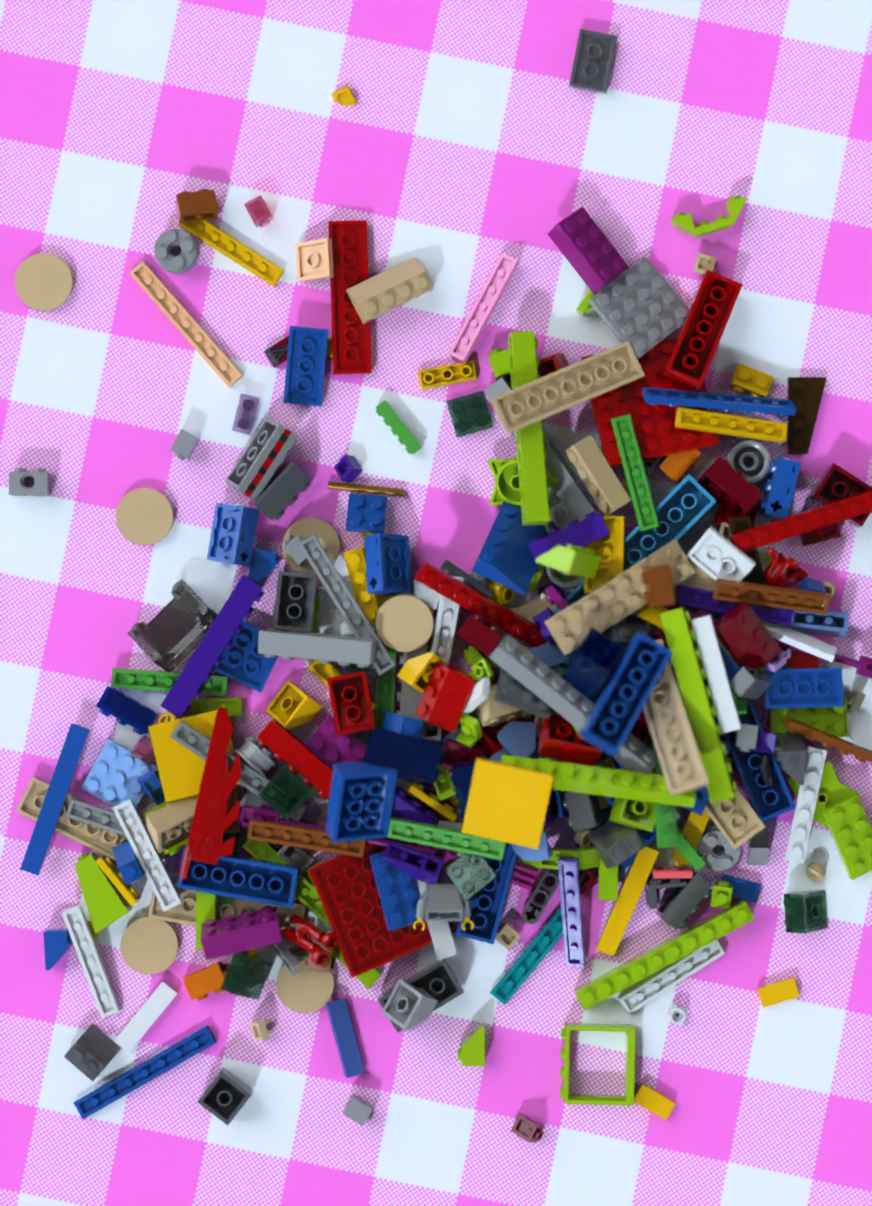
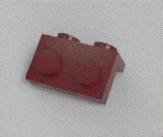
M838 523L800 534L803 546L841 537Z
M446 738L439 766L447 771L455 770L465 776H472L477 757H482L484 749L476 746L469 748L455 740Z

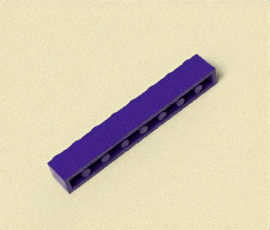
M246 575L241 577L160 705L161 707L179 718L183 715H188L193 707L190 705L193 698L198 699L203 691L200 687L204 682L207 684L212 677V668L214 666L218 667L223 659L221 654L224 649L226 651L229 650L234 642L231 638L234 634L238 635L244 626L241 624L243 619L250 617L254 610L252 605L255 601L259 602L264 595L262 591L264 587Z

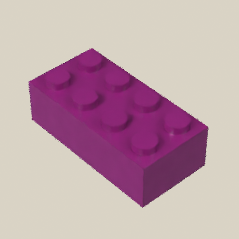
M583 207L557 223L548 233V236L594 295L630 268Z
M331 715L324 720L304 745L332 769L334 768V763L356 762L387 767L389 764L354 734L349 733L337 736L335 720Z
M266 906L254 912L249 910L241 915H228L223 919L216 921L211 919L201 924L200 939L206 960L282 942V924L277 906Z

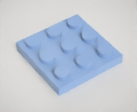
M108 738L81 789L113 807L131 799L135 808H137L145 793L137 779L153 769L157 771L158 767L152 761Z

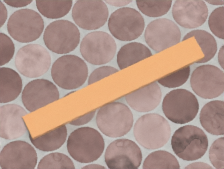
M144 261L129 272L132 278L229 388L244 376Z

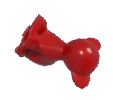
M768 548L767 552L771 556V563L764 572V580L767 585L791 588L796 581H802L804 577L809 576L798 567L799 563L792 557L787 559L781 552L777 553L774 548Z

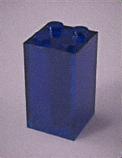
M592 628L575 652L562 678L595 703L626 648Z
M374 727L370 733L362 764L393 768L397 770V778L429 786L438 779L440 770L437 769V765L443 760V745Z

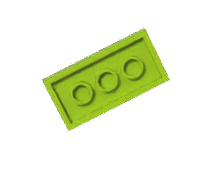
M843 698L844 707L770 709V733H791L786 730L787 727L783 724L785 716H788L837 737H847V698ZM798 732L800 738H804V734Z
M854 794L822 811L851 880L872 871V828L859 796Z

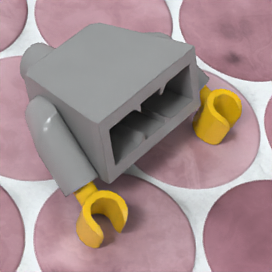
M439 877L437 884H431L429 891H425L417 902V921L413 924L414 930H416L417 923H422V931H424L425 923L423 918H425V921H462V918H464L461 924L462 930L465 931L464 925L466 922L470 924L471 930L474 928V923L470 920V901L462 891L458 890L456 884H449L447 877Z

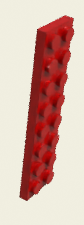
M367 220L328 221L329 238L332 239L334 277L330 278L333 375L372 374L370 321L365 324L362 323L346 289L369 279Z

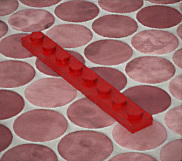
M872 490L732 534L733 545L744 553L871 512Z
M425 562L416 573V581L535 648L547 642L541 636V629L537 625L428 562Z

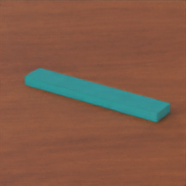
M561 907L490 991L504 1005L563 936Z

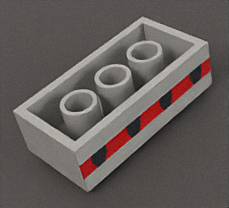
M265 417L225 479V482L256 501L264 492L267 483L273 479L277 467L284 462L288 450L294 446L297 435L279 423Z

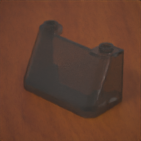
M183 579L172 587L171 594L174 599L149 624L145 622L136 623L128 632V635L147 656L166 672L175 670L198 647L218 615Z

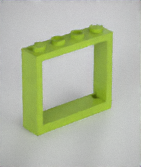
M565 1023V1028H561V1040H564V1048H561V1059H564V1067H560V1079H564L563 1086H560V1098H563L564 1104L634 1105L636 1029L634 1025ZM571 1031L626 1032L625 1096L570 1094Z

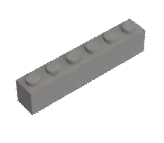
M271 628L259 630L258 654H264L266 658H275V655L282 656V659L293 660L296 657L301 658V661L312 662L315 659L320 660V663L330 664L331 661L338 662V665L349 666L350 663H353L361 668H367L375 662L376 639Z

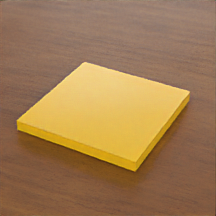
M217 710L148 726L166 802L197 795L205 766L204 759L172 739L170 735L179 722L183 721L210 740ZM230 739L227 752L235 757L232 740Z
M477 757L461 833L538 850L554 774Z

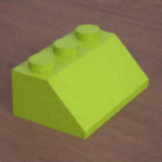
M567 544L566 547L559 545L536 558L535 562L567 574L595 579L601 556L595 555V550Z
M624 766L623 770L630 771ZM615 798L609 820L627 827L653 832L655 825L654 803Z

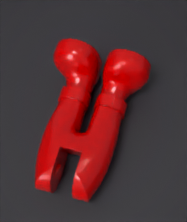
M293 915L290 920L298 925L296 930L286 926L283 931L295 944L312 954L311 961L317 966L323 964L330 957V953L310 940L307 935L314 938L328 950H334L337 945L336 934L333 932L326 934L307 919Z

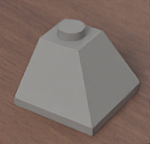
M399 978L381 1013L403 1030L408 1031L427 1020L438 1001L425 991Z

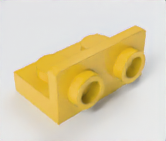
M738 363L729 385L733 386V390L739 393L745 391L753 397L767 398L774 377Z

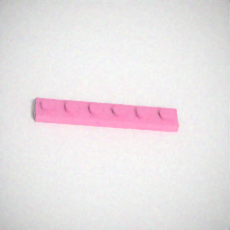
M501 253L448 352L451 357L464 363L467 362L520 263L517 259Z

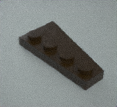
M827 377L787 378V400H792L796 407L795 415H787V454H808Z
M749 516L729 517V541L732 544V534L752 528ZM757 548L744 552L756 562V565L741 582L766 585Z

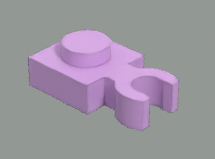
M779 646L782 650L767 663L760 665V667L776 672L786 664V659L791 657V649L783 651V646Z

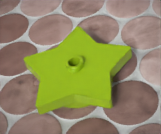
M517 455L512 459H489L488 463L495 478V488L490 505H502L505 501L521 509ZM549 474V479L546 481L547 488L558 481L551 474Z
M830 761L824 763L813 822H818L828 829L829 827L822 811L854 794L860 795L855 790L839 783ZM788 778L787 781L797 798L799 784L793 778ZM820 795H824V796H825V799H824L823 802H820V801H819V796H820Z

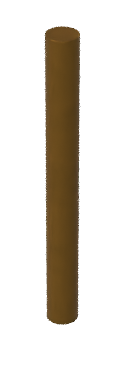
M328 481V489L404 497V489Z

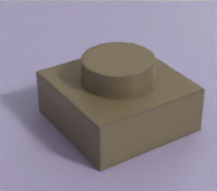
M855 691L854 694L851 693L847 700V704H849L847 709L858 712L866 694Z

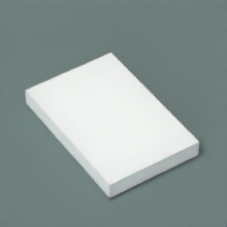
M711 526L686 555L687 558L714 580L719 578L741 582L756 565V562Z

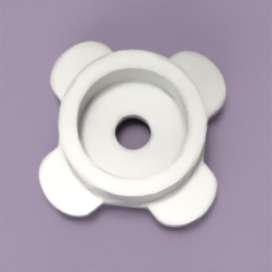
M672 1004L670 1006V1013L666 1016L667 1021L674 1022L678 1026L684 1025L688 1010Z

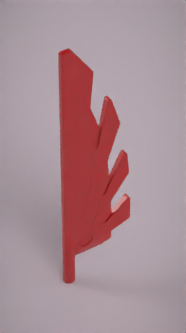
M218 706L179 876L182 879H187L191 860L216 865L219 856L232 855L235 837L223 843L222 839L224 830L239 818L240 801L234 805L228 814L227 807L228 797L241 777L240 755L237 754L230 772L228 770L226 751L234 728L224 707Z

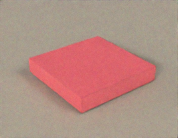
M680 866L653 867L650 875L654 879L693 878V871L687 866H684V868Z

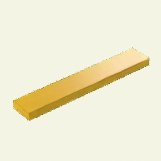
M206 220L178 223L179 227L273 287L276 286L285 272Z
M682 407L676 408L675 427L778 443L787 442L788 423Z
M646 846L637 852L618 895V900L614 904L598 941L597 950L614 957L657 859L658 850Z

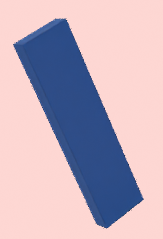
M345 998L325 1003L345 1078L364 1073Z

